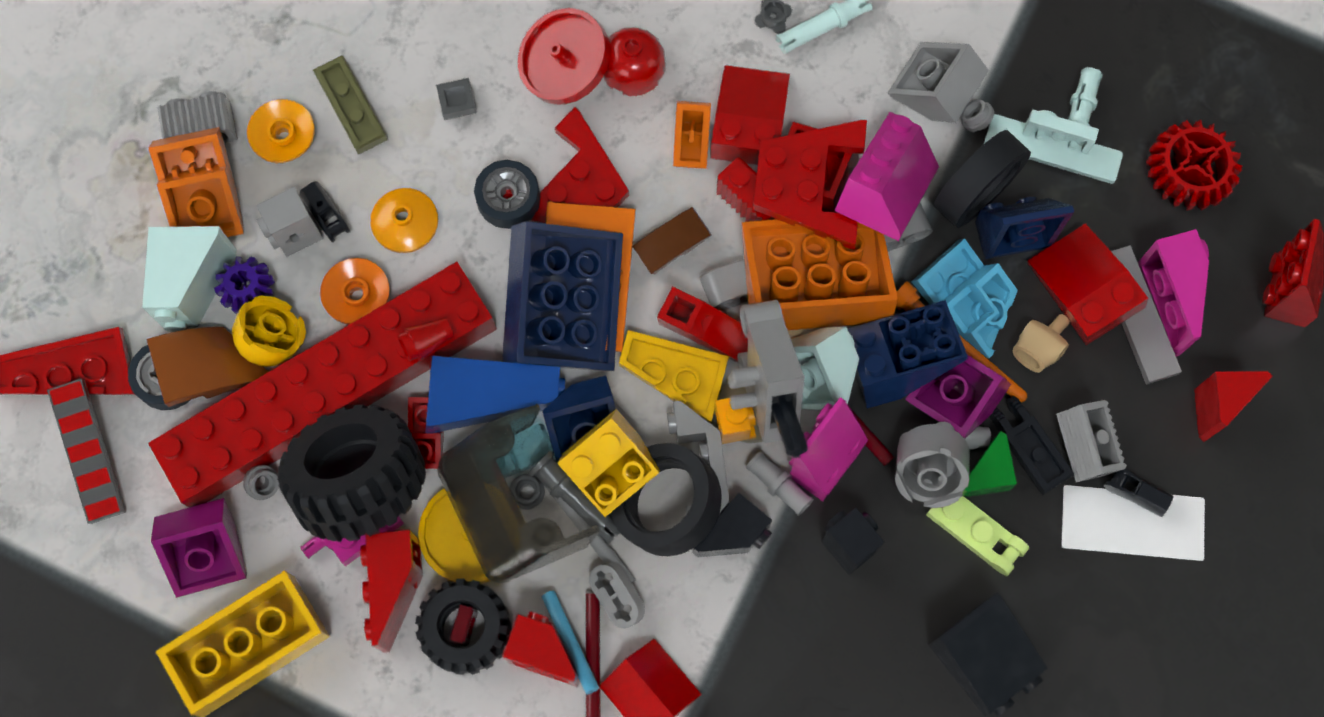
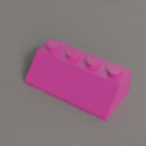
M889 112L849 176L835 211L899 241L939 168L921 126L913 123L906 116Z

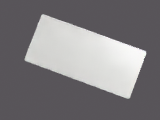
M1065 485L1063 487L1062 547L1203 561L1205 499L1202 497L1173 495L1174 498L1163 517H1159L1107 489Z

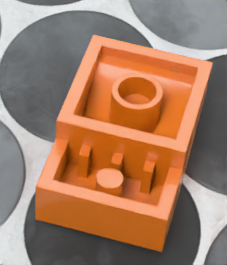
M220 127L152 141L148 149L158 177L157 188L169 226H219L227 237L244 234L235 183Z

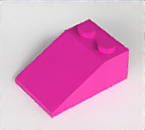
M1197 229L1156 240L1138 262L1176 357L1180 356L1201 337L1209 267V249L1206 242L1200 239Z

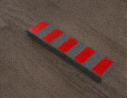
M78 379L48 389L47 392L87 523L93 524L126 513L85 380Z

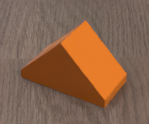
M677 101L673 167L707 169L711 103Z

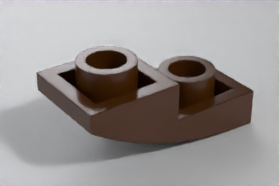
M691 207L633 245V248L649 272L656 274L679 256L686 255L711 237L712 234L694 207Z

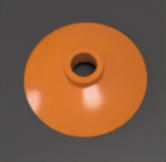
M362 258L346 259L334 265L324 276L320 288L321 302L327 313L338 322L348 325L387 303L390 295L389 281L384 271L374 262ZM355 291H363L362 298L359 300L352 299V294Z

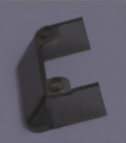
M538 404L485 424L446 451L441 456L437 466L438 476L484 574L489 580L496 583H506L587 548L600 532L598 526L595 525L564 538L559 526L551 519L537 518L526 523L496 459L507 455L512 450L515 443V435L530 430L541 410Z

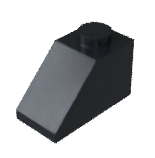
M738 493L719 515L709 535L693 548L692 553L697 557L748 553L753 546L760 549L772 535V532L768 530L772 519Z

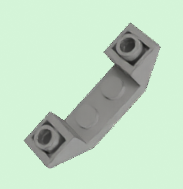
M674 401L673 413H667L669 434L676 433L677 444L696 441L706 442L699 444L700 456L714 470L719 480L722 493L720 515L729 505L720 431L681 401ZM686 506V515L689 512L691 506Z

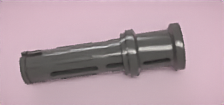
M549 450L528 474L531 477L536 476L551 490L550 495L553 498L558 499L561 497L607 544H610L614 537L620 534L610 515L604 517L561 469L553 459L554 454Z

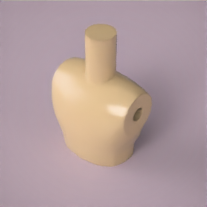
M1059 314L1049 326L1039 321L1031 320L1020 334L1018 342L1013 348L1014 357L1026 368L1037 373L1056 363L1069 346L1068 342L1059 335L1070 324L1068 317Z

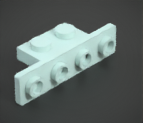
M1032 110L1026 123L994 114L989 124L984 144L1001 131L1008 130L1031 151L1030 160L1113 184L1117 178L1123 153L1095 144L1099 129L1091 127L1085 121H1070L1057 117L1051 111Z

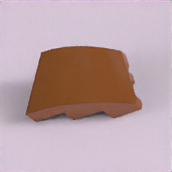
M225 327L186 329L146 339L164 404L168 407L200 396L208 399L242 388L269 372L264 366L253 364L240 355L234 346L232 334Z

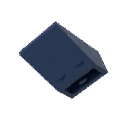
M946 300L847 329L853 337L854 347L859 356L855 376L867 409L902 399L968 359Z

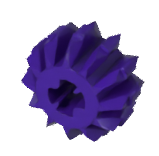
M236 256L234 266L231 267L230 264L223 263V267L226 270L225 274H215V279L220 283V285L214 288L215 293L222 297L220 303L225 308L231 307L235 314L238 313L245 302H251L254 297H274V292L269 287L275 283V279L272 275L268 274L269 268L265 263L258 264L254 257L250 256L244 262L241 257ZM249 281L250 284H249V286L246 288V287H245V286H247V283H246V282ZM244 283L243 290H240V286Z

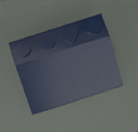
M530 221L511 226L502 362L557 366L566 369L614 371L623 233Z

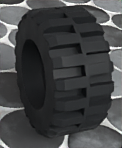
M354 405L353 409L340 408L335 410V413L327 416L325 414L317 418L318 422L312 426L307 425L301 430V435L298 438L291 440L288 444V452H283L277 480L284 498L300 525L315 537L341 542L343 538H346L348 541L360 540L362 535H375L379 533L378 529L386 525L390 527L396 523L397 517L400 514H406L412 508V500H417L422 491L421 485H424L426 477L424 458L404 419H401L397 413L376 405H371L370 408L365 405Z

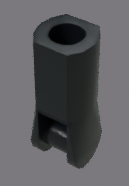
M312 182L301 189V198L332 243L335 242L334 238L344 231L347 234L351 232L319 182ZM335 215L338 220L326 226L324 222Z
M1127 469L1115 472L1111 480L1106 481L1104 484L1108 491L1132 501L1159 517L1165 515L1174 498L1173 495L1144 481ZM1126 481L1135 485L1132 492L1123 488Z

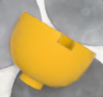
M272 296L254 297L251 302H245L236 315L232 327L234 346L241 356L258 366L272 367L285 363L304 343L306 329L301 316L297 319L290 311L292 306L283 300Z

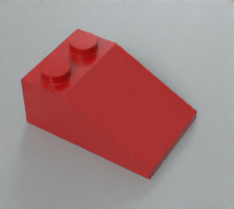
M729 65L724 66L712 135L710 159L733 162L737 157H740L747 164L758 165L760 141L782 136L790 74Z
M1086 223L1027 261L1063 314L1068 317L1070 324L1085 345L1090 344L1146 308L1149 299L1128 269Z

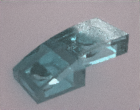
M540 423L510 438L502 437L473 452L484 482L489 484L534 467L549 450L554 454L544 424Z

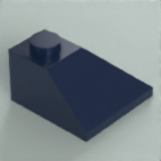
M606 375L572 384L542 411L557 463L567 449L616 409Z

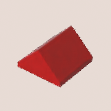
M1218 371L1196 387L1194 393L1199 438L1205 442L1224 429L1273 376L1268 371Z
M652 639L627 657L600 684V689L624 717H677L702 695L655 639Z

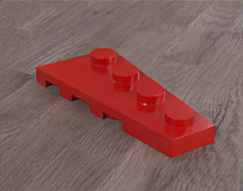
M115 327L0 355V395H48V389L78 379L85 380L89 395H135L128 382L130 359L123 328Z

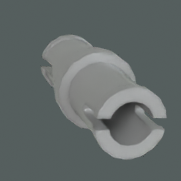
M757 453L746 466L749 471L769 488L768 493L772 496L777 495L798 516L813 502L814 499L809 497L791 480L792 475L788 471L782 472L764 456V453Z

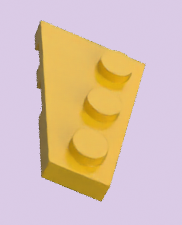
M628 330L619 359V366L672 401H681L711 424L714 416L715 401L718 400L729 356Z

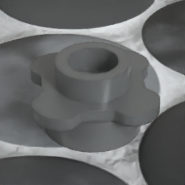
M763 0L761 2V12L755 17V24L759 28L767 27L773 29L776 34L783 33L786 30L785 22L787 17L792 15V8L781 0ZM776 14L777 17L772 18L770 15Z

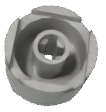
M938 422L936 424L922 425L900 436L897 448L895 483L901 495L912 503L913 499L924 502V507H945L957 502L962 497L966 486H968L969 447L965 439L954 430L951 424L948 422Z

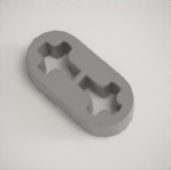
M607 562L595 567L589 576V583L610 620L620 628H628L639 623L645 614V606L622 567L614 562ZM611 573L614 579L611 580L609 585L605 586L602 580L606 574ZM630 604L633 610L630 611L629 615L623 616L621 610L625 605Z

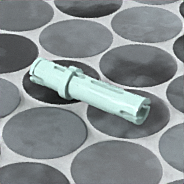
M845 0L840 4L834 2L829 5L828 10L781 34H777L776 41L782 43L778 46L784 54H787L789 51L836 27L843 28L847 26V21L867 11H871L872 4L870 2L867 4L866 1L868 0Z

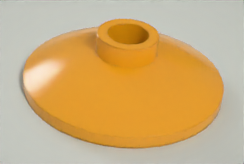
M287 99L273 100L259 107L251 116L247 126V139L252 150L260 158L273 163H285L299 158L310 147L315 133L314 122L307 109L301 104ZM281 133H289V135L286 138L281 140L278 139Z
M400 188L386 193L377 201L371 213L370 224L373 235L383 247L397 253H409L421 249L433 238L438 227V213L434 203L426 194L416 189ZM401 212L408 213V217L405 220H398L397 215Z

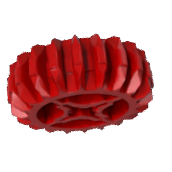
M1186 120L1179 127L1173 124L1166 132L1159 134L1156 143H1153L1150 147L1149 153L1151 155L1147 159L1146 165L1152 167L1148 172V178L1157 179L1153 184V189L1162 188L1164 190L1162 200L1171 196L1174 198V207L1179 206L1181 202H1185L1187 211L1192 210L1196 205L1202 211L1210 204L1217 206L1222 201V198L1229 197L1233 192L1232 188L1239 183L1240 178L1237 175L1242 171V165L1237 163L1241 153L1231 151L1235 147V141L1226 142L1224 140L1226 131L1217 134L1214 132V124L1209 125L1206 129L1203 128L1201 120L1196 121L1193 126ZM1171 149L1176 154L1174 158L1178 164L1174 170L1170 162ZM1213 161L1217 166V181L1212 176L1214 174L1211 168Z

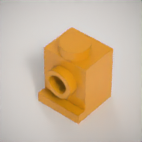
M730 398L715 401L714 412L722 444L756 438L754 428L756 422L753 407L733 410L730 406Z

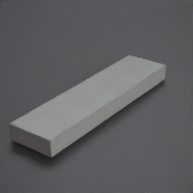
M1131 245L1111 251L1128 269L1149 298L1146 308L1121 323L1145 384L1179 375L1182 370Z

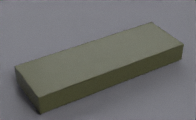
M343 55L313 69L316 78L358 155L388 140Z

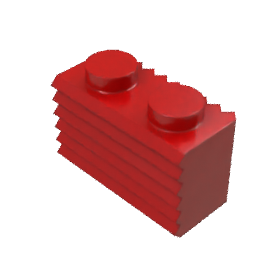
M737 157L717 176V195H721V199H726V204H731V208H736V213H740V217H745V222L776 220L773 217L753 210L757 173L745 161Z

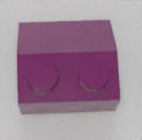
M968 356L966 361L913 391L905 400L935 420L948 422L962 437L967 438L993 413L1011 386V383L1003 376Z
M225 498L154 517L151 543L176 598L246 579V570L237 528Z

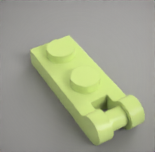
M963 495L957 502L941 508H931L926 514L1004 576H1009L1014 569L1013 563L1019 556L1023 557L1029 550L1026 542L1011 534ZM998 541L1007 547L1001 555L992 550Z

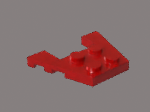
M574 107L555 127V133L576 149L578 153L540 192L539 209L531 221L537 223L546 222L547 202L549 201L618 208L629 196V190L580 111ZM506 190V194L503 195L504 199H509L513 196L511 190Z
M858 120L760 141L753 210L793 226L795 224L814 231V234L825 239L827 237L842 242L844 247L855 249L858 222L840 213L823 212L822 203L827 152L864 154L867 120Z

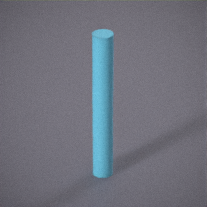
M555 591L542 595V599L586 695L591 694L599 689L596 679Z

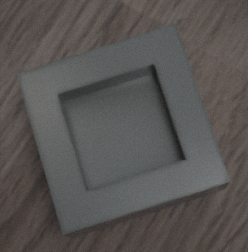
M469 78L436 85L444 120L477 113Z

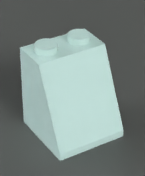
M219 226L148 227L142 308L166 331L176 332L186 330V328H197L216 294L214 288L220 285L215 279V274L226 273L223 263L232 265L237 249Z

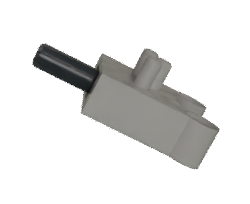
M778 300L742 305L740 307V320L743 333L748 338V352L738 354V369L732 370L727 380L731 389L745 387L747 393L731 396L730 406L733 410L753 407L763 443L782 440L787 455L798 458L808 450L800 426L804 374L785 325Z

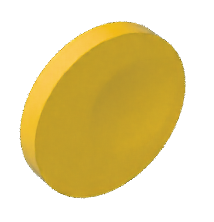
M462 481L445 487L428 502L420 518L418 539L425 560L440 576L454 583L456 579L464 578L469 582L476 580L483 584L496 579L513 564L522 545L523 526L515 504L501 489L482 481Z

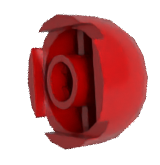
M637 27L623 28L613 33L608 38L610 43V59L603 76L606 84L612 89L614 87L616 90L622 91V94L627 96L644 95L654 90L666 70L665 52L658 38L648 30Z

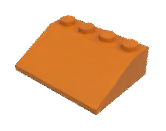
M778 219L742 222L748 304L778 300L787 330L861 325L894 315L898 297L884 234L858 222L855 249H849L842 246V242L829 237L826 239L815 235L814 231L797 224L793 226Z

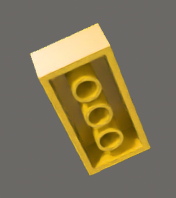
M284 570L155 652L190 714L205 717L325 641L330 635L295 576Z

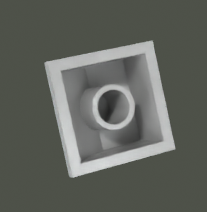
M920 42L888 94L891 98L931 121L956 123L989 70L970 44Z

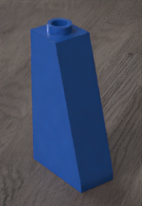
M432 356L425 433H437L541 412L565 391V378H559L560 367Z

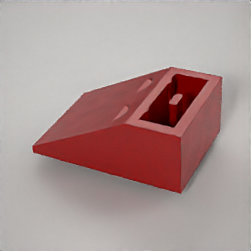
M1314 219L1304 229H1300L1296 237L1285 243L1282 250L1273 254L1269 264V272L1273 273L1271 284H1268L1265 288L1262 303L1266 304L1264 317L1301 327H1306L1318 318L1324 288V231L1320 220Z
M411 530L381 532L372 536L366 534V544L360 547L361 563L363 567H367L368 581H363L362 583L363 601L365 604L369 603L370 618H365L364 620L366 641H371V646L384 653L390 652L423 578L419 539Z

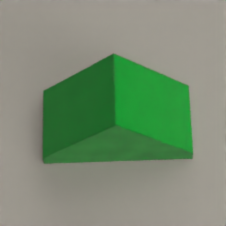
M1000 431L969 473L968 486H966L962 493L964 497L1010 491L1017 485L1008 438L1004 432Z

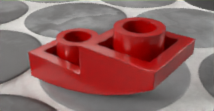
M408 397V428L424 458L425 469H441L444 431L425 433L428 397Z

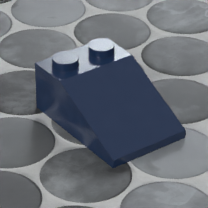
M1026 197L1012 205L1004 206L1003 203H993L985 206L975 221L984 260L1046 249L1053 245L1073 215V206L1050 198L1037 200L1036 197Z

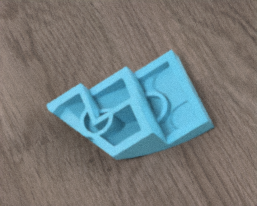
M960 239L911 282L929 305L946 300L959 335L988 359L994 353L992 349L998 331L1003 329L1005 325L1007 311L1012 306L1018 290L999 263L984 265L966 239Z

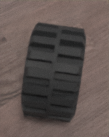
M463 578L456 579L455 583H450L449 581L442 583L441 589L438 591L433 589L428 593L431 597L427 602L422 601L419 607L422 610L421 615H416L415 624L418 625L416 637L422 645L420 647L421 650L434 664L458 675H464V673L473 675L480 673L479 670L489 669L497 658L500 660L503 656V650L509 640V631H512V623L509 620L510 614L507 607L490 587L482 585L479 581L472 580L469 582ZM460 605L478 609L485 619V628L481 638L474 645L463 649L451 646L444 636V625L448 616L458 609Z

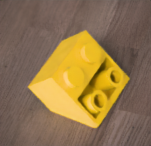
M617 409L567 449L557 463L604 517L614 511L660 472L640 435Z

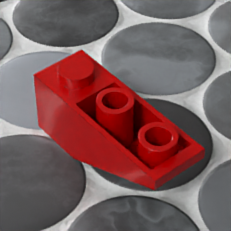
M672 286L657 316L659 325L714 352L729 356V359L738 363V354L748 352V338L743 333L741 322L708 303Z

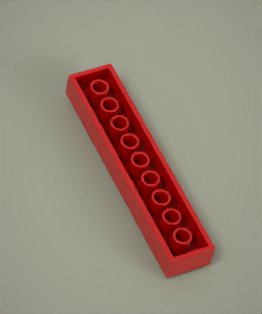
M455 262L160 435L148 444L180 502L187 507L204 504L242 482L246 473L252 467L261 464L269 466L279 460L283 452H288V444L291 440L298 438L301 435V430L307 425L312 426L318 422L317 418L325 414L327 416L335 413V410L344 407L346 409H353L354 405H365L368 407L430 370L432 356L452 357L494 332L497 328L491 314L458 262ZM446 318L452 328L454 337L444 342L419 361L416 358L409 361L398 341V335L404 333V328Z

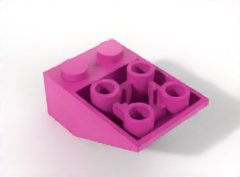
M841 397L834 406L830 403L824 406L815 419L816 423L812 428L814 430L811 434L807 431L804 433L808 446L807 452L801 454L798 458H794L791 455L792 459L789 462V465L792 466L790 472L792 475L791 479L822 502H824L868 441L847 403Z

